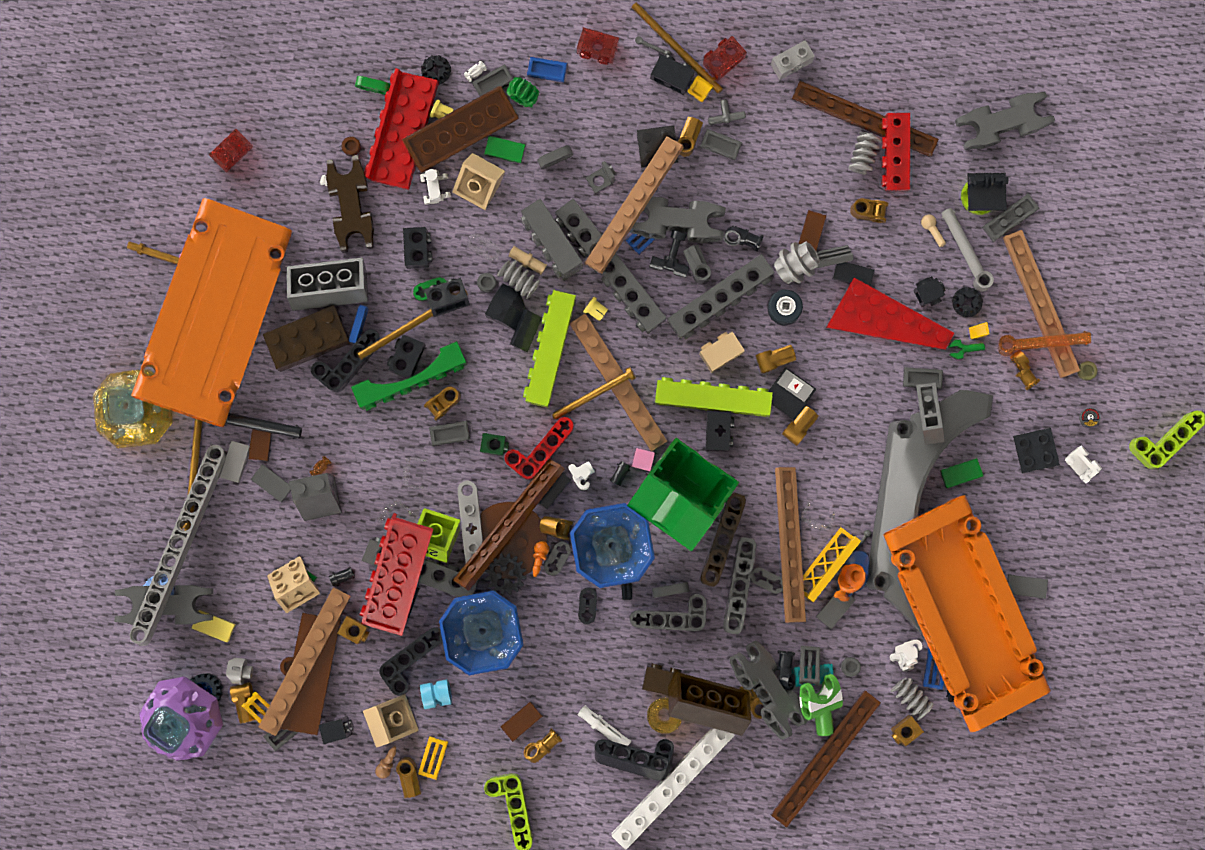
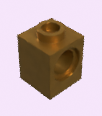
M346 616L337 634L358 645L361 641L365 642L370 632H368L369 626L361 624L360 621L351 616ZM354 625L360 629L357 637L351 634V628Z
M910 715L891 728L893 732L892 738L898 745L902 743L904 746H907L924 733ZM907 726L910 729V734L907 737H903L901 730Z

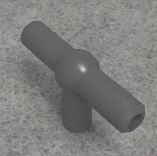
M723 99L720 101L722 115L708 118L709 125L730 123L734 120L745 119L746 114L745 111L730 113L728 101Z

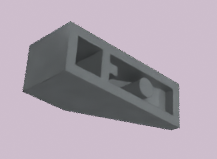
M936 382L916 385L925 445L945 442Z

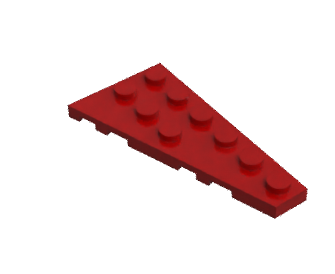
M853 278L826 326L829 329L941 350L947 348L954 335V332L856 278Z

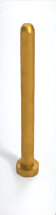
M631 367L626 368L625 373L555 411L552 414L553 418L559 419L626 380L636 379Z

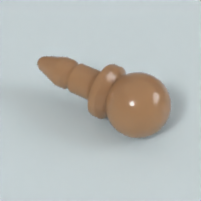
M393 746L388 751L385 759H381L380 764L377 765L375 769L377 777L385 779L390 775L391 768L393 767L392 760L396 754V746Z

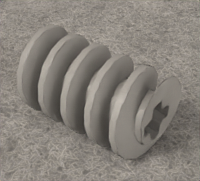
M859 132L857 137L858 143L855 144L856 150L852 153L854 157L850 160L852 164L848 168L852 172L865 175L867 171L873 170L869 164L875 163V160L871 159V157L877 156L873 149H879L875 142H881V139L868 132Z
M508 260L502 266L497 276H504V282L510 280L509 286H515L516 292L522 290L520 295L522 297L527 295L526 299H528L538 288L540 280L533 282L535 275L527 277L529 270L521 272L523 265L515 267L517 260L513 262Z
M903 678L890 691H898L896 698L903 697L901 704L908 703L906 710L913 708L911 716L918 714L917 720L930 712L934 703L927 702L928 696H922L923 691L917 690L918 685L912 684V678Z

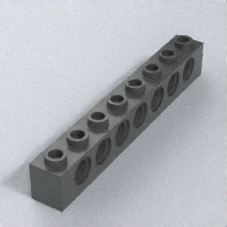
M571 199L555 212L557 217L555 221L560 228L565 227L568 231L566 235L572 243L576 241L581 255L584 258L586 256L589 257L602 235L576 201ZM572 219H577L580 224L577 227H571L569 222ZM583 234L591 236V240L588 242H583L580 238ZM615 253L609 262L615 267L614 270L611 272L604 270L601 274L603 276L601 280L607 288L611 286L614 290L612 294L615 299L625 304L624 310L630 317H635L638 321L636 325L642 333L646 331L649 334L665 322L666 317ZM622 278L626 281V284L623 287H619L615 284V281ZM634 293L638 299L635 302H630L627 299L628 294ZM641 308H646L649 311V315L642 317L638 311Z

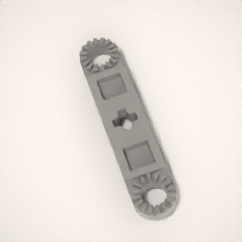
M463 481L458 486L465 564L483 543L478 489L471 481ZM467 485L473 488L470 496H465L462 492L463 488ZM472 523L473 526L477 527V530L474 531V534H471V532L467 531V528H469L470 524Z

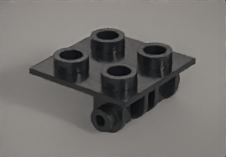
M674 125L637 130L641 168L648 166L666 137L676 141Z
M967 173L968 211L1007 210L1006 184H1008L1009 178L1006 176V173Z
M1051 428L1013 436L1022 473L1060 465Z

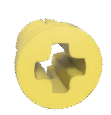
M437 99L430 117L440 119L453 112L454 109L442 104Z
M593 297L583 310L585 314L589 313L598 321L608 311L605 306L597 301L596 297Z

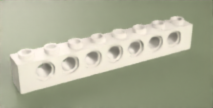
M711 728L668 773V776L660 781L612 832V837L626 850L735 735Z

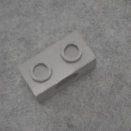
M805 40L772 58L770 65L779 80H782L811 64L815 56Z

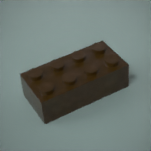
M334 305L263 334L274 365L280 372L351 344L338 309Z
M676 672L668 686L669 717L740 736L744 734L752 721L749 691Z

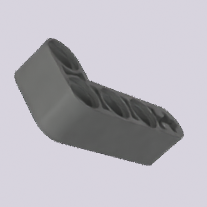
M693 594L688 601V613L635 610L630 615V623L636 628L700 631L706 623V599L701 594ZM695 597L702 599L703 603L700 608H695L692 605V600ZM637 613H639L641 617L647 618L646 613H649L650 625H646L647 621H640V624H636L633 617H636ZM657 614L663 617L662 624L658 626L652 622L653 616ZM676 615L682 618V624L677 627L672 624V618ZM696 616L700 617L702 621L701 625L697 628L691 625L692 618Z

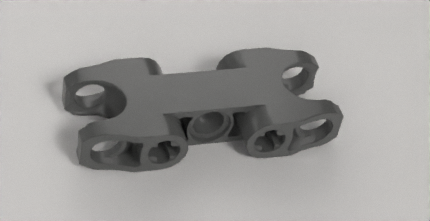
M1046 92L1026 93L1009 100L1011 108L991 113L989 106H983L955 120L956 126L971 125L977 132L976 138L965 142L963 145L964 150L983 149L1001 142L999 134L1017 128L1022 137L1036 133L1040 129L1055 122L1054 116L1040 117L1034 112V104L1045 100L1047 97Z
M651 197L643 210L648 216L647 221L635 222L629 232L646 238L663 239L666 237V231L675 230L687 233V240L690 242H718L723 240L724 232L709 227L707 220L713 217H724L726 208L706 201H691L689 209L668 207V199Z
M743 537L737 542L723 627L725 632L737 635L743 629L751 572L755 559L756 542L751 538ZM744 542L750 544V551L748 553L743 552L741 549ZM742 563L746 565V568L743 570L739 567ZM738 580H742L745 584L742 591H737L734 587L735 582ZM738 602L740 604L739 608L733 607V603ZM736 619L738 625L735 629L731 630L729 628V621Z
M175 585V595H170L162 615H175V625L197 624L213 620V615L198 612L195 604L200 596L213 594L214 588H204L196 585ZM132 586L115 590V596L130 598L133 607L127 615L115 616L114 622L134 624L149 586ZM155 595L153 597V604H156L160 601V595ZM148 613L145 616V622L152 620V613Z
M755 640L746 645L750 662L743 654L738 652L730 657V664L742 687L746 690L753 689L762 702L764 708L761 709V716L767 726L777 737L784 740L792 735L788 718L798 727L806 724L808 720L805 719L801 712L800 699L797 694L792 690H784L775 676L774 672L777 670L775 660L761 643ZM753 647H755L758 650L759 655L755 652ZM736 659L741 663L742 667L738 665ZM796 713L801 716L802 720L797 717ZM779 725L782 727V729L785 731V733H783V732L780 730Z

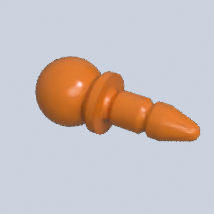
M544 541L537 542L534 546V577H537L542 562L546 560V555L549 553V545Z

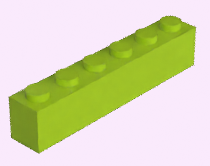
M553 290L552 295H548L546 303L549 306L548 313H544L542 318V324H545L543 332L539 331L537 342L540 343L539 349L534 350L532 360L535 361L534 368L529 370L528 379L531 380L529 387H525L523 397L526 398V403L549 408L576 295Z
M662 377V380H657L655 405L770 417L773 393L768 392L769 389L757 388V391L749 390L747 386H738V389L730 388L729 384H719L718 387L711 386L710 382L692 384L691 380L681 379V382H673V378Z

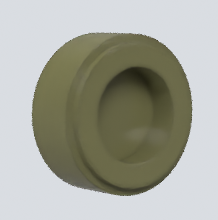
M1085 361L1079 365L1080 371L1077 374L1080 379L1089 381L1096 377L1098 372L1097 366L1091 361Z

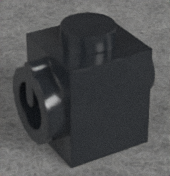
M932 276L916 283L917 287L913 290L921 307L928 304L934 306L942 302L941 298L945 296L944 292L946 291L943 283L939 282L937 278L933 279Z

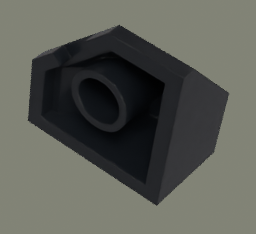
M502 283L485 313L486 318L515 331L524 309L526 310L520 291L516 292L514 288Z

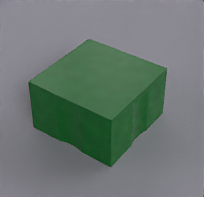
M675 438L647 475L627 506L692 552L719 515L724 504L739 484V481L708 462L678 438Z

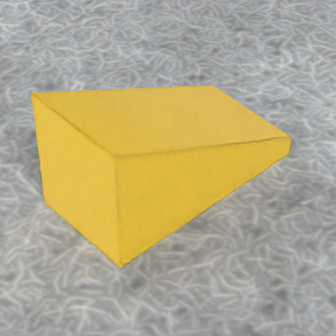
M988 323L970 327L971 339L983 338L989 335Z

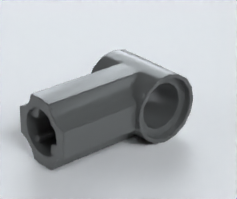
M693 245L684 250L683 253L693 273L695 282L706 284L710 280L711 269L707 265L699 245ZM703 270L707 273V276L700 278L697 272Z

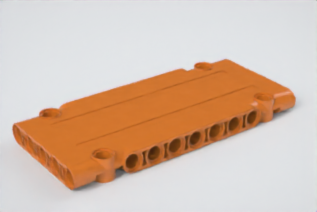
M206 198L202 199L144 355L145 359L131 394L133 398L215 426H225L274 290L292 230ZM200 224L204 225L207 230L205 232H199L196 229V226ZM276 251L280 254V258L274 259L270 253ZM152 367L155 370V374L147 376L144 373V369ZM221 393H228L230 400L227 402L220 399Z
M962 495L884 533L883 536L892 554L891 561L899 570L898 578L945 686L949 693L954 696V705L960 709L969 731L976 732L1045 696L1051 690L1042 673L1043 663L1036 659L1034 655L1037 652L1036 646L987 535L980 531L981 522L977 517H974L966 495ZM968 521L971 523L970 529L967 528ZM902 554L905 555L904 563L901 561ZM1032 663V666H1033V667H1032V670L1030 671L1029 666H1030V664ZM967 697V698H968V703H967V705L965 706V705H964V700H965V698Z

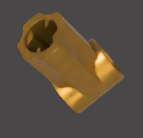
M694 117L687 118L678 143H688L691 148L681 151L679 155L683 157L690 156L693 152L703 122Z
M792 345L755 355L761 374L796 361Z
M805 406L797 418L783 431L782 435L797 446L806 436L807 430L814 424L819 415L811 408Z
M250 682L230 687L231 699L236 705L240 724L255 720L242 707L254 693ZM250 705L249 708L255 712V708Z
M411 757L402 758L396 767L404 798H411L421 794L415 769L416 763ZM408 763L411 766V770H402L401 764Z

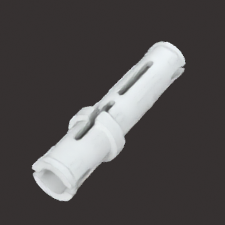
M586 705L579 711L578 716L587 721L592 729H597L613 742L627 746L630 744L631 740L622 735L603 720L601 715H597Z

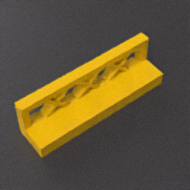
M842 527L839 528L803 574V581L812 580L813 588L809 593L804 591V596L811 602L816 600L861 542L856 536L853 537ZM842 533L850 541L846 546L838 547L837 538ZM835 549L836 559L826 562L825 553L828 550ZM824 564L825 573L820 577H814V567Z

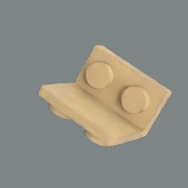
M300 556L267 575L275 600L286 613L320 594L319 589L310 579L303 559Z

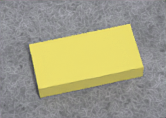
M201 610L198 611L201 614H209ZM213 615V620L193 624L192 629L228 643L236 624Z

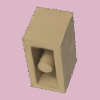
M733 331L729 334L724 332L717 337L718 341L715 343L708 342L701 347L702 351L699 355L711 373L745 352Z

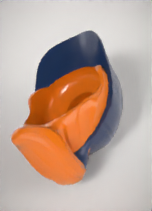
M855 551L846 560L838 576L840 590L834 594L835 598L846 602L853 593L860 591L866 586L870 577V558L866 552Z

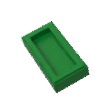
M489 136L484 155L521 164L526 145Z
M977 458L940 470L946 488L983 477Z

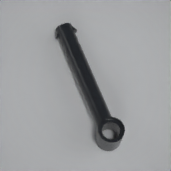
M230 412L225 426L234 425L293 437V439H300L302 434V427H299L297 424L296 426L286 425Z

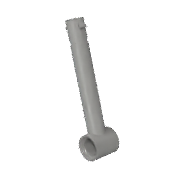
M952 208L946 209L941 213L942 219L948 225L975 277L973 286L979 292L987 291L994 282L993 275L988 271H984L954 214L956 212ZM979 278H985L988 285H981Z

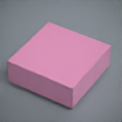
M636 448L632 467L650 472L655 453Z

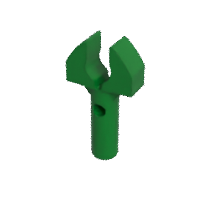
M961 339L953 341L948 346V348L957 347L961 349L958 353L949 354V356L956 360L963 359V355L966 352L985 350L984 343L964 345L961 343Z

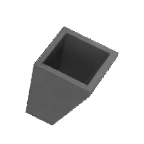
M324 473L289 481L292 500L304 521L342 513L334 475Z

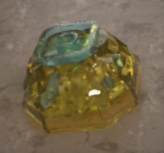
M144 369V373L147 376L155 374L150 369ZM140 370L110 373L93 393L96 431L116 448L156 444L173 423L171 410L131 396ZM126 403H128L127 409L124 408Z

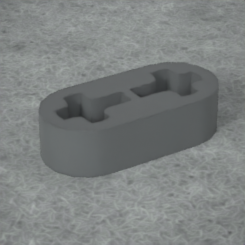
M566 145L541 156L537 161L541 169H546L572 157L573 152L570 145Z
M558 542L554 546L544 565V570L548 575L555 576L560 573L571 553L569 544ZM565 545V549L568 551L567 554H562L560 559L557 558L559 553L557 547ZM555 559L559 560L556 564L558 570H553L552 573L549 572L548 564H552Z
M763 568L752 570L750 580L755 585L775 594L783 591L781 577ZM761 571L762 576L767 578L766 581L760 579L758 582L755 581L754 573ZM771 580L775 582L776 580H779V585H781V588H776L775 590H773V585L769 584L768 581Z
M688 582L652 588L653 598L690 591Z

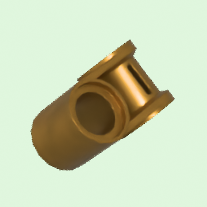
M860 198L851 206L850 213L857 219L885 223V212L889 203L881 200ZM856 205H862L864 212L857 211Z
M447 387L427 401L424 407L430 410L435 416L434 420L437 421L460 401L461 394L454 387ZM450 391L456 393L453 401L447 400V393Z
M544 516L540 522V531L552 535V537L569 541L568 533L570 525H573V521Z

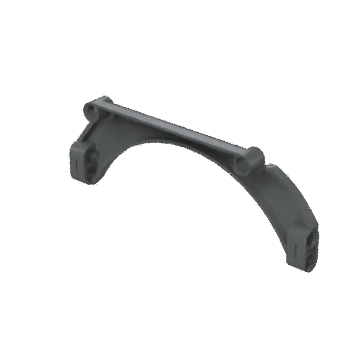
M959 390L939 401L945 441L942 443L925 445L920 411L912 414L910 421H893L888 427L869 556L870 577L866 585L872 590L885 591L884 598L906 617L923 638V633L899 581V570L891 561L892 554L883 534L918 517L921 494L934 463L943 450L960 433L973 424L991 416L993 395L970 390ZM899 425L902 427L901 433L898 430ZM902 554L901 556L902 563H904L905 561L904 554ZM877 577L879 578V584H878V586L876 585V578H877Z

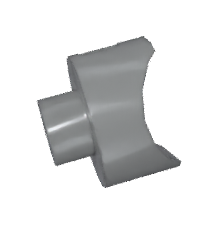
M233 658L228 661L226 676L233 684L242 685L245 679L252 678L253 666H247V659Z

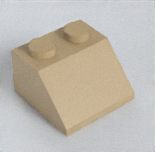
M472 153L463 162L452 192L486 210L502 181L505 171Z
M405 694L363 711L376 748L419 731Z

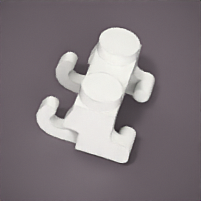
M429 169L424 174H420L421 182H426L425 179L427 180L430 198L428 199V196L423 197L425 205L439 203V201H444V198L451 197L450 192L441 194L439 180L448 179V174L445 173L442 174L443 176H438L439 171L436 169Z
M1081 445L1065 457V461L1079 475L1081 480L1083 479L1087 483L1102 468L1095 460L1090 461L1087 457L1089 453Z
M587 462L580 467L571 464L568 468L573 475L574 482L580 490H587L590 483L586 482L585 485H582L581 481H586L590 475L595 473L591 464Z
M912 640L896 646L895 653L890 655V660L892 662L897 661L903 672L912 670L914 668L913 665L918 663L917 655L918 650L922 649V643L919 640Z

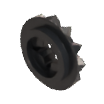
M431 55L421 65L422 77L438 80V85L449 79L451 66L446 58L440 55ZM433 63H435V65H437L438 68L441 67V69L438 70L439 76H437L434 71L431 72L434 66Z
M961 288L953 296V308L960 316L972 317L982 309L983 299L981 293L975 290V288ZM964 297L967 299L974 297L971 307L969 305L961 306L965 302Z

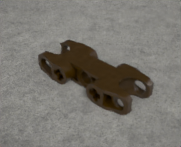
M358 155L352 156L353 168L345 175L337 173L333 159L327 160L326 181L330 197L338 196L341 216L333 217V227L342 253L348 252V239L355 233H360L364 236L368 249L373 248L374 225L371 211L362 213L359 192L368 191L366 174L363 171Z
M734 492L725 503L700 576L702 584L714 587L719 583L746 504L744 495ZM733 498L739 500V508H733L731 506V500ZM728 518H731V525H728L726 522ZM721 534L728 537V543L724 546L718 543V537ZM715 555H718L720 558L718 562L713 559ZM708 571H712L715 574L713 582L706 580V573Z

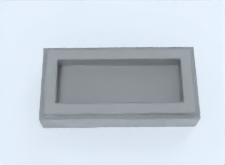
M231 441L220 478L240 483L250 446Z

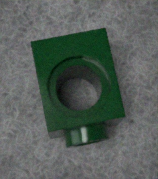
M483 433L480 453L504 457V452L507 453L509 449V441H506V436ZM493 440L500 441V448L492 450L490 443Z

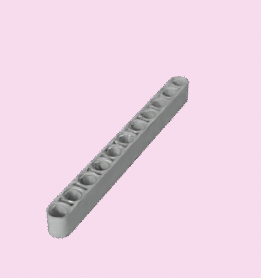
M219 445L210 446L205 453L130 631L131 641L139 646H146L152 640L221 475L227 454ZM215 452H221V456L218 459L212 458ZM207 470H214L210 477H205ZM206 487L205 493L198 495L199 488ZM193 505H198V510L191 513L190 508ZM188 522L191 523L190 529L183 531V525ZM183 540V546L175 549V544ZM175 558V565L168 567V561ZM168 577V582L165 585H160L161 578ZM155 595H160V601L156 604H153V597ZM148 613H152V620L145 622V616ZM143 631L145 637L143 640L138 641L137 635Z

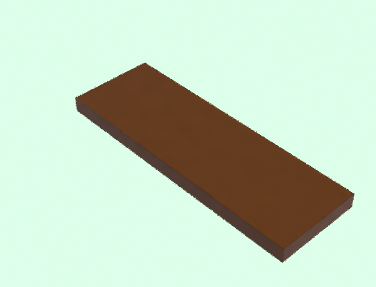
M500 85L403 138L402 141L420 173H423L515 122L519 117Z
M302 613L293 661L318 615ZM340 619L281 729L318 735L338 638L337 633L341 623Z

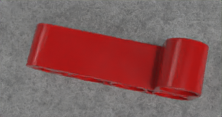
M568 417L560 418L527 458L519 451L512 449L505 454V462L524 479H534L545 463L551 459L574 429L572 420ZM562 422L564 424L568 422V426L570 429H564L561 433V435H563L564 437L561 438L559 434L554 431L557 429V431L559 432L562 429V426L560 424ZM551 436L558 438L556 446L548 445L547 442ZM538 451L546 453V458L543 461L536 460L535 455ZM511 454L519 456L517 463H509L508 459ZM526 466L533 467L534 472L531 476L524 475L523 469Z

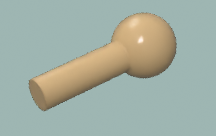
M925 215L921 220V225L931 232L939 247H943L946 242L936 227V218L933 215Z

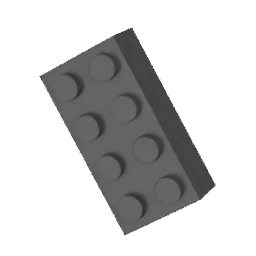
M541 199L521 210V223L527 232L531 230L532 239L536 246L539 247L541 245L543 248L541 249L542 255L548 263L552 262L553 271L558 279L562 277L565 281L583 269L582 260Z
M363 257L287 266V299L292 311L368 302L367 270Z

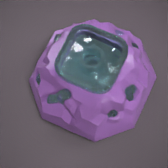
M187 677L159 681L139 713L143 739L148 746L153 748L158 754L165 755L168 759L172 758L176 761L204 756L223 726L217 698Z

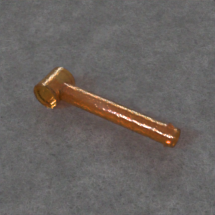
M1083 331V333L1021 339H1015L1011 335H1004L999 340L998 352L1003 356H1010L1017 350L1085 344L1086 346L1091 343V333ZM1009 342L1012 348L1004 349L1002 343Z

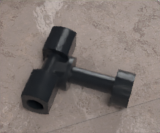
M672 230L670 237L674 239L669 256H664V259L652 256L649 267L661 271L665 269L673 272L675 275L686 278L689 267L678 264L679 260L676 259L680 242L685 241L687 234Z

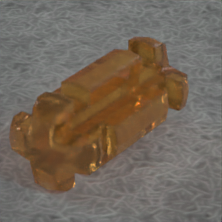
M323 456L322 460H319L309 473L312 476L322 474L328 468L327 465L331 464V461Z

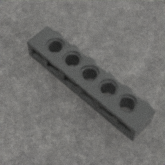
M760 254L667 318V322L679 339L683 337L688 339L695 333L693 330L699 326L701 329L710 323L709 319L714 316L718 318L726 312L725 308L730 305L734 307L742 301L741 297L746 294L750 296L755 293L757 286L760 284L765 286L771 282L775 272L764 256ZM755 273L758 276V280L750 281L748 274ZM740 284L742 291L735 292L732 289V285ZM723 294L726 296L727 301L720 303L717 301L716 296ZM701 306H710L711 312L708 314L703 313ZM691 315L695 318L696 322L688 324L685 318Z
M376 537L375 540H369L362 558L363 562L378 566L374 563L377 553L381 554L382 547H379L381 538ZM433 558L424 560L427 570L424 574H420L419 583L457 597L475 594L479 579L469 591L463 587L457 588L453 585V579L459 573L458 567L450 564L447 567L440 565L441 561ZM437 570H442L445 573V577L441 581L435 578Z

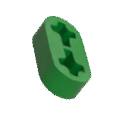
M357 76L355 87L361 90L382 95L389 91L391 85L387 82L364 76Z
M439 277L420 283L414 287L413 295L418 301H427L425 293V297L417 295L419 289L423 288L425 290L432 285H437L438 282L443 284L447 281Z

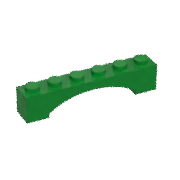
M456 341L440 348L441 353L435 361L425 370L409 379L390 384H374L368 379L352 386L351 389L360 409L372 410L377 407L376 404L379 402L388 403L394 400L393 396L400 393L401 396L412 392L411 389L416 386L422 388L429 385L430 380L436 378L438 381L447 377L446 373L451 371L457 373L464 370L467 362L458 342Z

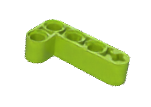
M1198 410L1189 412L1156 444L1147 437H1139L1130 442L1129 449L1145 467L1149 469L1162 467L1205 425V414ZM1193 417H1196V418H1197V419L1195 420L1196 423L1191 424L1190 426L1187 425V424H1190L1192 421H1194V418H1193ZM1179 428L1184 431L1183 438L1178 435ZM1138 441L1143 443L1144 448L1142 451L1137 448ZM1165 442H1168L1170 444V451H1167L1165 449ZM1152 455L1157 458L1156 465L1151 462Z
M510 773L489 778L484 785L485 793L490 797L505 795L515 847L518 850H529L533 843V836L521 777L518 774ZM508 779H516L518 786L515 788L509 787L507 784ZM490 782L497 783L499 786L498 791H490L488 784ZM513 798H519L522 802V805L520 807H514L511 804V800ZM522 817L525 820V825L522 827L517 826L515 819ZM525 831V840H529L526 846H523V843H519L522 838L521 832Z

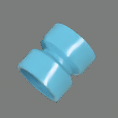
M448 679L437 681L435 685L432 683L420 685L424 709L435 708L437 704L441 706L452 704Z

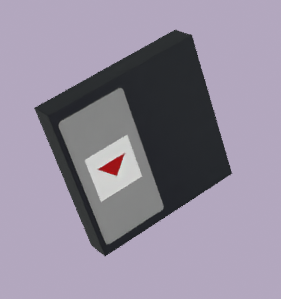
M785 367L768 392L773 393L771 405L792 420H795L816 391V388Z

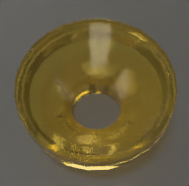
M659 698L652 702L648 708V723L656 732L663 734L671 733L680 726L682 720L669 717L666 721L661 720L658 716L659 711L662 709L669 711L668 698Z

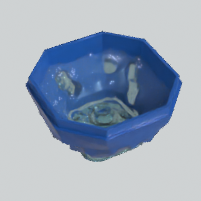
M626 503L586 510L570 532L576 571L599 588L638 582L655 559L648 520L629 508ZM610 542H614L616 544V548L614 550H611L608 545Z
M495 591L454 598L439 620L446 660L469 676L509 668L524 645L517 607ZM484 627L486 634H480L479 629Z

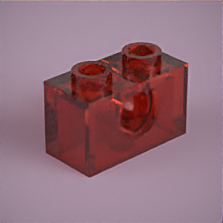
M583 27L577 45V54L583 59H597L599 63L608 65V63L613 64L619 45V37ZM598 44L601 45L603 48L599 51H595L593 49V46Z

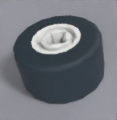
M779 290L769 300L767 307L768 315L771 320L780 325L794 323L803 310L800 296L792 290Z

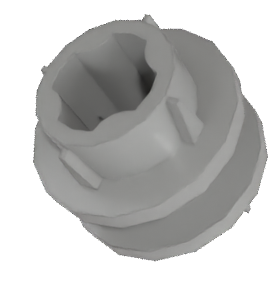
M807 241L802 244L794 242L791 244V252L787 249H782L779 252L780 257L774 263L778 275L784 282L789 284L794 281L799 284L804 280L803 273L808 277L815 275V268L820 264V259L813 246L807 243Z

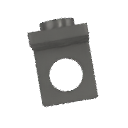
M604 161L602 162V168L587 176L586 180L594 193H597L615 182L616 173L612 166H608ZM595 176H602L604 179L603 185H594L593 178Z

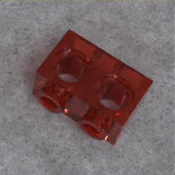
M733 36L729 39L724 38L718 44L716 50H710L705 54L703 66L718 82L746 58L747 52ZM728 48H732L735 50L736 53L730 55L726 52V50ZM714 60H718L721 63V65L719 67H715L712 65L711 62Z
M235 129L209 156L227 173L253 146Z

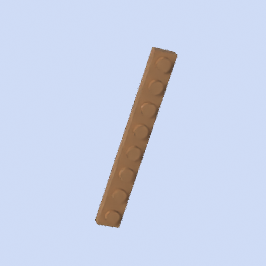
M669 137L665 138L585 261L587 266L601 274L604 272L683 150L682 144Z
M1020 230L1004 236V243L1060 378L1080 371L1023 231Z
M586 314L569 323L606 382L623 374V371ZM628 380L611 389L651 452L667 442Z
M796 467L775 468L785 623L806 622Z
M333 587L265 713L259 728L277 736L350 600V595Z

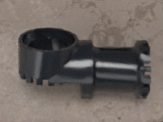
M730 226L724 234V240L727 244L732 246L737 244L741 246L746 245L754 248L757 252L761 244L760 242H762L764 237L763 235L757 236L752 234L749 230H744L737 226ZM734 232L738 235V238L731 239L728 233Z
M778 650L779 661L777 670H780L779 682L784 690L791 691L796 683V677L792 668L795 652L787 651L786 653V651Z

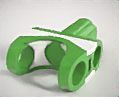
M828 674L824 676L819 693H815L810 683L801 685L800 706L805 719L811 720L815 718L817 735H832L834 727L831 711L841 708L843 699L837 678L833 674Z

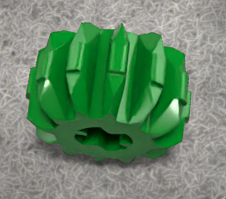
M514 77L509 83L507 94L520 105L532 107L538 100L539 90L526 79Z

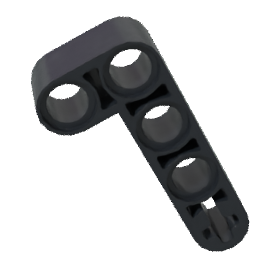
M372 329L367 330L334 369L318 361L312 365L311 374L331 391L341 392L374 354L373 352L361 360L356 358V352L366 348L362 345L363 343L367 346L375 343L370 342V336L374 337L376 341L380 340V334ZM346 364L352 365V370L349 373H344L343 371ZM321 366L325 367V373L318 376L316 373L317 369ZM338 378L340 380L339 386L332 388V380Z
M440 627L429 629L381 665L379 674L393 694L402 696L409 691L410 683L403 674V671L443 642L442 635H439V641L435 639L430 644L427 641L433 637V631L435 633L440 632L441 634ZM418 642L425 644V651L423 653H419L416 650ZM402 654L409 656L410 661L408 664L401 663L400 657ZM387 665L392 666L394 669L392 676H388L384 672ZM398 681H402L405 684L403 692L396 689Z
M606 739L598 740L594 747L595 760L598 763L656 781H662L668 776L674 756V744L668 739L660 740L656 745L654 753Z

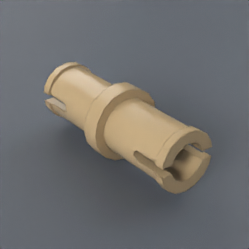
M513 246L508 255L522 263L523 267H529L542 275L547 264L532 257L533 254H527L516 246Z

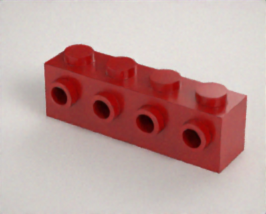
M887 113L885 118H882V129H885V137H882V149H885V156H882V168H885V175H882L881 184L882 187H885V191L910 190V113Z

